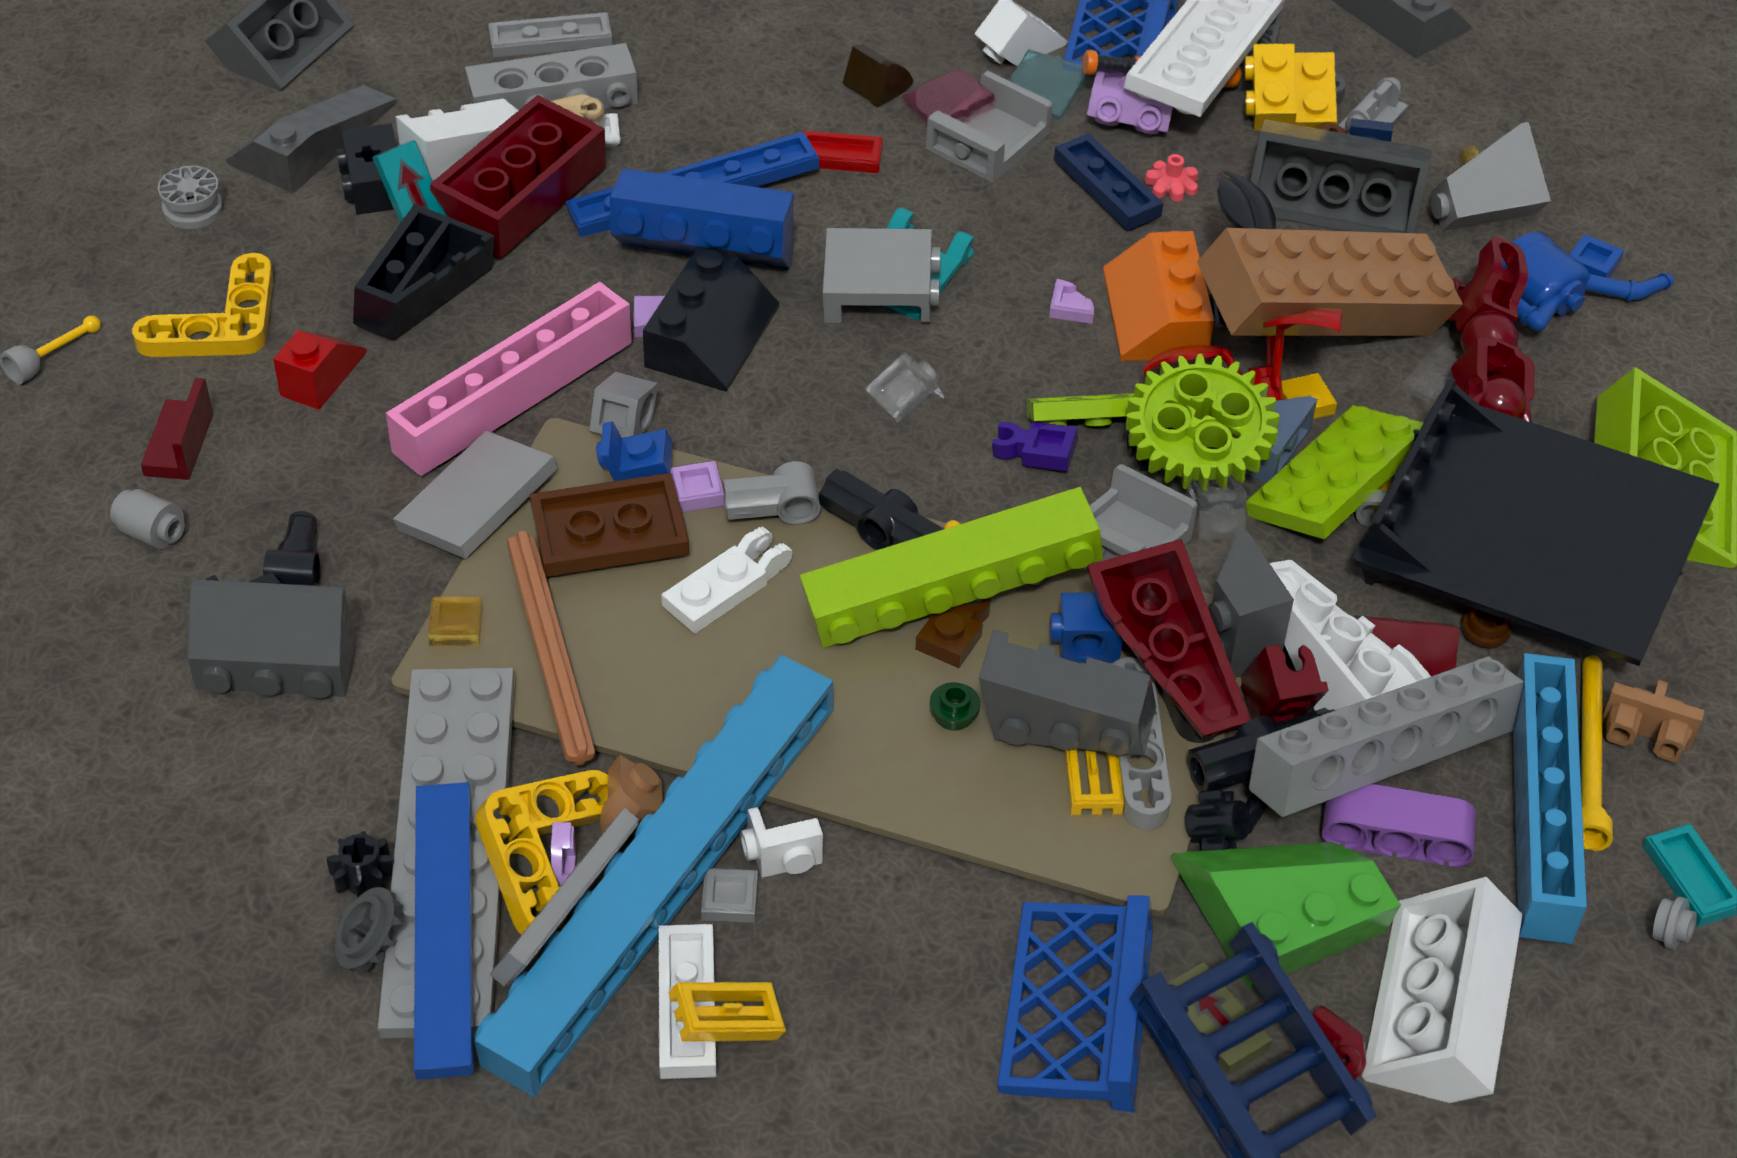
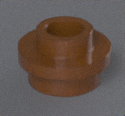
M1472 608L1464 615L1462 631L1465 637L1472 643L1481 647L1495 648L1508 641L1512 625L1507 619Z

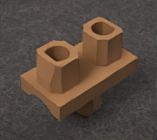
M1661 679L1657 680L1653 692L1614 682L1602 716V723L1606 724L1607 741L1625 747L1633 745L1636 735L1640 734L1656 740L1653 752L1657 757L1675 763L1679 761L1685 749H1691L1705 710L1665 696L1668 682Z

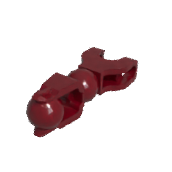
M1493 236L1480 250L1478 267L1469 284L1461 282L1456 277L1452 279L1454 288L1463 305L1448 320L1456 323L1457 331L1462 332L1461 347L1464 354L1451 366L1453 379L1456 380V385L1480 406L1532 422L1530 401L1535 398V366L1531 358L1517 348L1519 334L1513 324L1518 319L1519 300L1528 280L1526 257L1521 247L1500 236ZM1502 258L1504 259L1507 265V269H1502Z

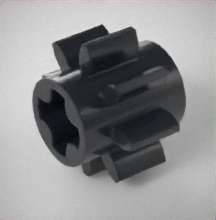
M1222 789L1200 791L1198 793L1200 804H1191L1185 815V826L1189 838L1194 843H1202L1201 851L1237 848L1235 840L1245 839L1250 831V815L1246 804L1241 800H1234L1233 791H1223Z
M361 831L360 834L351 835L346 839L340 838L338 840V855L327 857L329 874L333 876L336 892L341 893L348 890L358 898L369 889L375 887L385 888L384 876H392L395 862L394 857L390 856L387 839L383 838L376 841L372 836L367 835L365 831Z

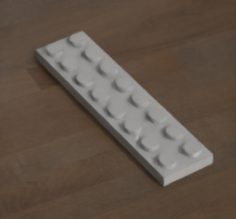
M513 668L412 669L394 852L395 862L391 892L396 894V900L403 905L402 913L398 918L403 925L394 935L393 942L395 946H389L385 951L378 1021L380 1038H414L416 786L469 782L473 1037H475L477 1028L485 1016L494 1012L496 980L489 974L497 966L501 890L478 833L475 815L480 805L492 793L508 788L515 690ZM498 810L493 813L496 819L501 818L506 821V815H500Z

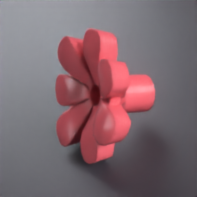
M1178 154L1170 155L1167 164L1161 160L1155 162L1152 169L1148 170L1144 177L1146 184L1154 185L1152 193L1158 198H1162L1169 193L1172 201H1182L1184 193L1195 195L1198 191V185L1195 183L1198 180L1197 169L1195 167L1184 168V158Z

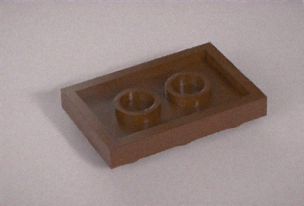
M672 473L530 494L531 510L546 577L689 555V540Z

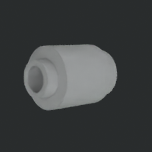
M142 489L122 491L115 498L111 506V521L121 533L154 548L165 549L169 544L175 543L183 534L185 523L181 507Z

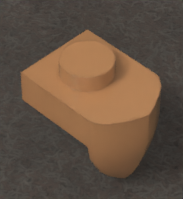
M621 755L608 768V798L602 807L600 816L601 834L624 808L639 819L637 827L629 837L636 834L639 824L646 815L655 814L663 804L662 779L658 777L653 769L643 763L635 764Z

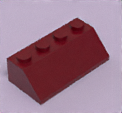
M536 95L430 183V191L450 218L495 235L493 255L501 259L606 167L605 128Z

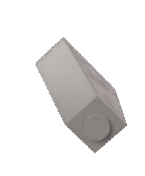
M1529 122L1519 124L1448 176L1431 192V210L1434 217L1439 220L1443 231L1535 215L1551 202Z

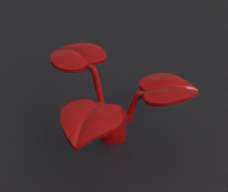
M1313 309L1279 316L1263 322L1264 328L1276 326V335L1267 336V365L1247 369L1248 372L1252 370L1256 372L1254 385L1267 383L1266 397H1275L1276 401L1284 400L1281 366L1285 330L1296 324L1331 328L1340 332L1343 317L1342 310ZM1216 345L1183 346L1164 351L1151 358L1143 367V374L1146 376L1147 371H1152L1161 365L1163 361L1166 363L1177 362L1179 356H1183L1186 360L1196 359L1198 354H1202L1204 358H1216L1218 355L1221 356L1228 367L1235 361L1228 349H1223Z

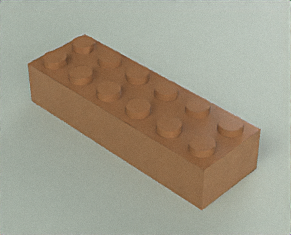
M1226 228L1197 261L1231 336H1275L1276 326L1264 328L1263 322L1279 316L1313 309L1342 310L1341 331L1338 332L1331 328L1315 325L1296 324L1286 329L1284 336H1428L1434 334L1463 305L1454 288L1453 280L1447 274L1436 253L1435 245L1427 234Z

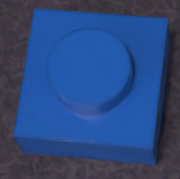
M1584 234L1570 255L1583 264L1590 274L1610 278L1619 266L1624 250Z

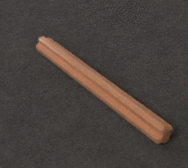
M521 530L517 532L516 536L508 538L507 548L565 760L573 762L574 766H582L585 761L593 759L595 749L535 537Z

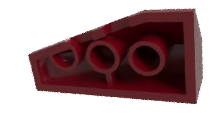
M1182 539L1087 565L1086 569L1102 613L1201 738L1240 728L1251 720Z

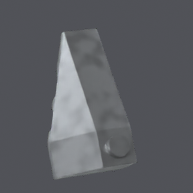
M365 85L359 86L280 118L226 160L227 164L294 194L337 156L336 148L344 147L341 130L373 125L397 104L396 98Z

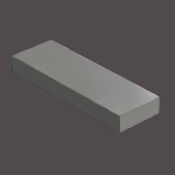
M606 12L488 23L493 57L589 49L613 45L608 13Z

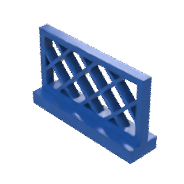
M1080 0L1062 64L1063 73L1086 75L1082 70L1083 60L1075 59L1083 56L1087 50H1094L1098 55L1115 56L1117 58L1127 53L1133 57L1142 56L1176 15L1179 0H1124L1119 4L1112 0ZM1100 6L1106 9L1097 15L1089 12ZM1139 6L1145 9L1135 16L1129 13V11ZM1117 17L1123 21L1112 28L1106 24ZM1094 29L1100 32V34L1090 39L1083 35ZM1133 29L1140 33L1130 39L1123 36ZM1110 41L1117 45L1107 51L1100 48Z
M1128 895L1127 906L1023 902L997 1084L999 1093L1018 1096L1111 1101L1112 1110L1135 1112L1144 1022L1129 998L1141 982L1148 979L1153 937L1150 896ZM1034 920L1057 921L1064 930L1044 944L1033 933ZM1096 923L1117 924L1116 934L1099 946L1084 933ZM1075 939L1089 953L1070 967H1067L1054 953ZM1030 946H1032L1035 949V951H1033L1031 954ZM1112 952H1114L1113 960L1108 956ZM1046 960L1059 974L1038 989L1026 977L1027 971ZM1099 962L1111 974V979L1092 992L1078 977ZM1070 984L1083 999L1064 1013H1061L1048 998ZM1025 990L1029 996L1023 1000ZM1106 998H1108V1006L1103 1002ZM1039 1005L1053 1021L1031 1035L1020 1024V1019ZM1094 1008L1106 1020V1024L1086 1038L1072 1023ZM1064 1030L1078 1045L1056 1061L1042 1045ZM1019 1037L1023 1042L1017 1046V1040ZM1103 1044V1050L1101 1053L1097 1048ZM1032 1052L1047 1066L1046 1069L1033 1078L1013 1077L1014 1064ZM1088 1055L1100 1067L1099 1081L1075 1080L1066 1070Z

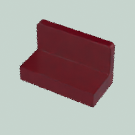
M195 378L187 401L165 400L141 463L143 476L190 480L213 417L206 379Z
M1354 615V618L1357 620L1360 617H1362L1360 615ZM1364 616L1375 625L1372 634L1392 649L1400 644L1418 660L1430 676L1456 668L1460 627L1447 623Z

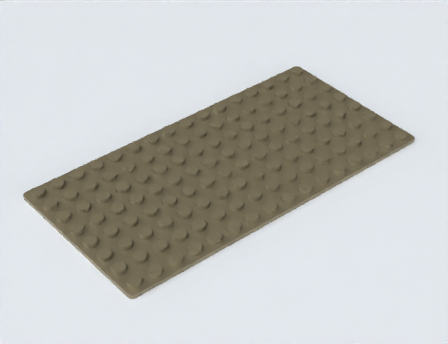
M559 418L548 419L532 443L531 448L554 456L558 469L533 493L614 481L608 469H602L598 462L596 444L601 441L602 434L589 431V426ZM672 449L671 468L715 461ZM715 461L722 488L723 479L767 475ZM529 496L466 559L463 558L393 674L391 682L395 692L409 696L412 669L513 668L515 690L512 727L560 740L507 548L508 538L516 536L518 531L523 530L528 535L535 537L541 558ZM821 505L819 515L809 523L801 525L785 523L779 518V515L727 520L725 506L682 512L689 540V555L546 577L595 751L614 757L621 755L634 763H643L651 768L684 777L694 765L697 752L703 743L707 740L713 741L722 730L730 709L734 705H741L751 693L753 683L758 674L764 669L769 670L782 654L833 680V712L764 801L1119 906H1127L1128 895L1150 896L1152 916L1161 917L1168 912L1180 875L1170 857L1172 853L1188 851L1191 838L1188 836L1185 826L1186 811L1191 804H1200L1198 794L1200 791L1197 790L1191 780L1190 769L1187 763L1188 751L1225 738L1226 732L1219 733L1213 740L1206 743H1193L1185 740L1176 731L1155 680L1172 797L1168 819L1164 825L1152 830L1138 829L1130 825L1123 814L1112 815V809H1103L1102 815H1091V809H1082L1081 815H1071L1064 750L1053 746L1034 744L1012 745L1005 741H996L993 736L979 681V675L993 629L1008 633L1007 642L1036 651H1038L1040 643L1055 647L1054 656L1060 657L1059 643L1050 642V613H1059L1061 593H1095L1087 570L1083 568L1072 569L1047 577L1039 586L1025 584L992 596L990 614L982 622V636L960 668L915 650L916 636L932 614L905 622L895 628L883 629L855 638L848 643L822 648L806 603L800 574L877 550L871 548L862 540L855 525ZM927 518L942 528L946 524L945 522ZM763 526L772 533V542L767 550L773 549L779 543H784L793 550V558L787 567L768 580L765 587L697 633H693L662 606V593L734 545L737 547L746 534L753 532L758 527L761 528ZM759 554V557L753 561L758 564L763 554ZM1202 592L1209 609L1214 595ZM982 599L971 601L966 604L977 605L982 601ZM1123 640L1120 658H1138ZM1238 677L1235 679L1240 690L1242 686V681L1240 677ZM951 682L963 683L973 688L979 695V714L965 729H945L932 716L929 708L930 696L942 684ZM1077 749L1082 794H1089L1084 750ZM1096 751L1101 794H1110L1105 752ZM1134 755L1127 759L1130 765L1137 769H1150L1155 765L1145 755ZM1149 787L1142 788L1140 801H1143L1145 808H1154L1149 803Z

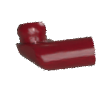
M1321 1005L1312 1014L1352 1078H1358L1367 1065L1363 1034L1324 1005Z

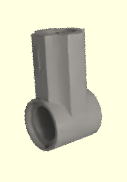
M792 461L784 463L774 471L773 475L723 479L727 520L779 515V518L785 523L801 525L809 523L819 515L821 508L814 470L809 464L804 462Z

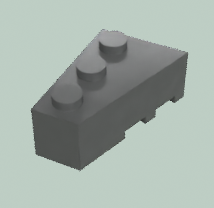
M993 629L979 675V681L993 736L996 741H1005L1012 745L1034 744L1053 746L1061 750L1077 748L1102 751L1117 756L1124 754L1144 756L1156 710L1151 675L1087 657L1085 665L1054 656L1056 648L1040 643L1039 649L1036 651L1007 642L1008 633Z

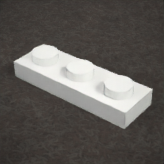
M713 924L659 926L660 1079L716 1077L715 1041L682 1042L679 1032L684 1027V1023L676 1022L674 1014L679 1005L678 1002H671L668 993L677 982H714ZM694 1002L695 1006H715V1002Z

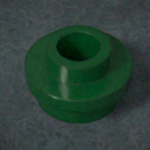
M957 682L945 683L932 692L929 708L932 716L941 727L948 730H962L968 727L978 716L980 698L977 692L966 684Z

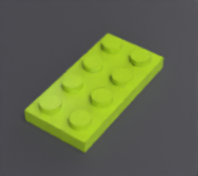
M1352 405L1245 502L1247 514L1256 520L1326 539L1396 473L1414 442L1415 434L1413 430H1420L1424 423L1408 419L1404 416H1395L1371 410L1364 406Z

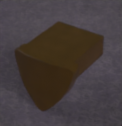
M862 44L852 46L842 83L869 99L871 104L878 108L903 94L913 84L914 80L906 68L895 61L886 59Z

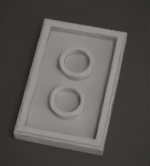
M485 431L393 518L394 523L400 532L466 559L530 494L558 469V466L552 455Z

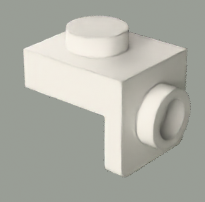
M759 808L747 809V829L740 831L742 849L747 861L756 860L762 878L784 872L799 874L809 870L813 865L822 864L823 833L817 818L766 829Z

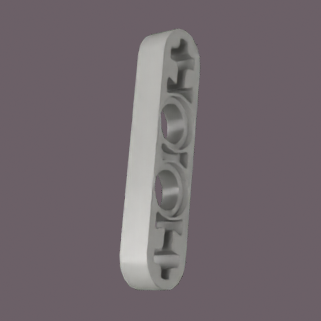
M1126 657L1113 662L1114 665L1151 675L1138 658ZM1152 675L1151 680L1156 710L1144 755L1149 757L1155 765L1150 769H1137L1131 766L1127 760L1134 755L1124 754L1118 756L1124 799V818L1130 825L1143 830L1157 829L1164 825L1168 819L1172 797L1155 679ZM1149 787V803L1154 808H1145L1143 801H1140L1142 788Z

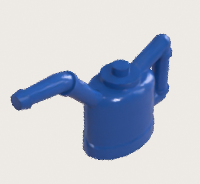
M1540 231L1524 234L1513 241L1523 250L1528 269V280L1518 304V319H1520L1522 325L1528 326L1534 331L1545 329L1556 313L1565 315L1571 310L1573 312L1577 311L1584 303L1585 298L1583 295L1585 291L1624 298L1625 301L1631 302L1632 300L1643 299L1662 289L1666 290L1674 284V277L1669 273H1661L1655 278L1637 283L1634 280L1623 281L1592 275L1583 264ZM1502 258V269H1507V265L1504 259Z

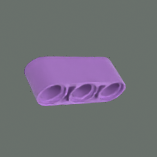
M1370 784L1325 801L1322 838L1325 842H1335L1339 845L1340 843L1345 844V848L1388 856H1392V852H1395L1397 857L1441 865H1444V861H1448L1449 866L1462 867L1469 864L1474 858L1476 810L1472 804L1458 798Z

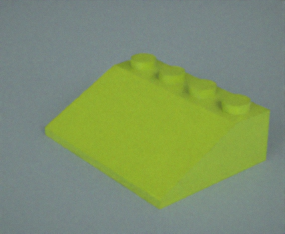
M1632 368L1597 396L1594 443L1719 483L1718 491L1687 560L1735 568L1737 566V431L1640 369Z

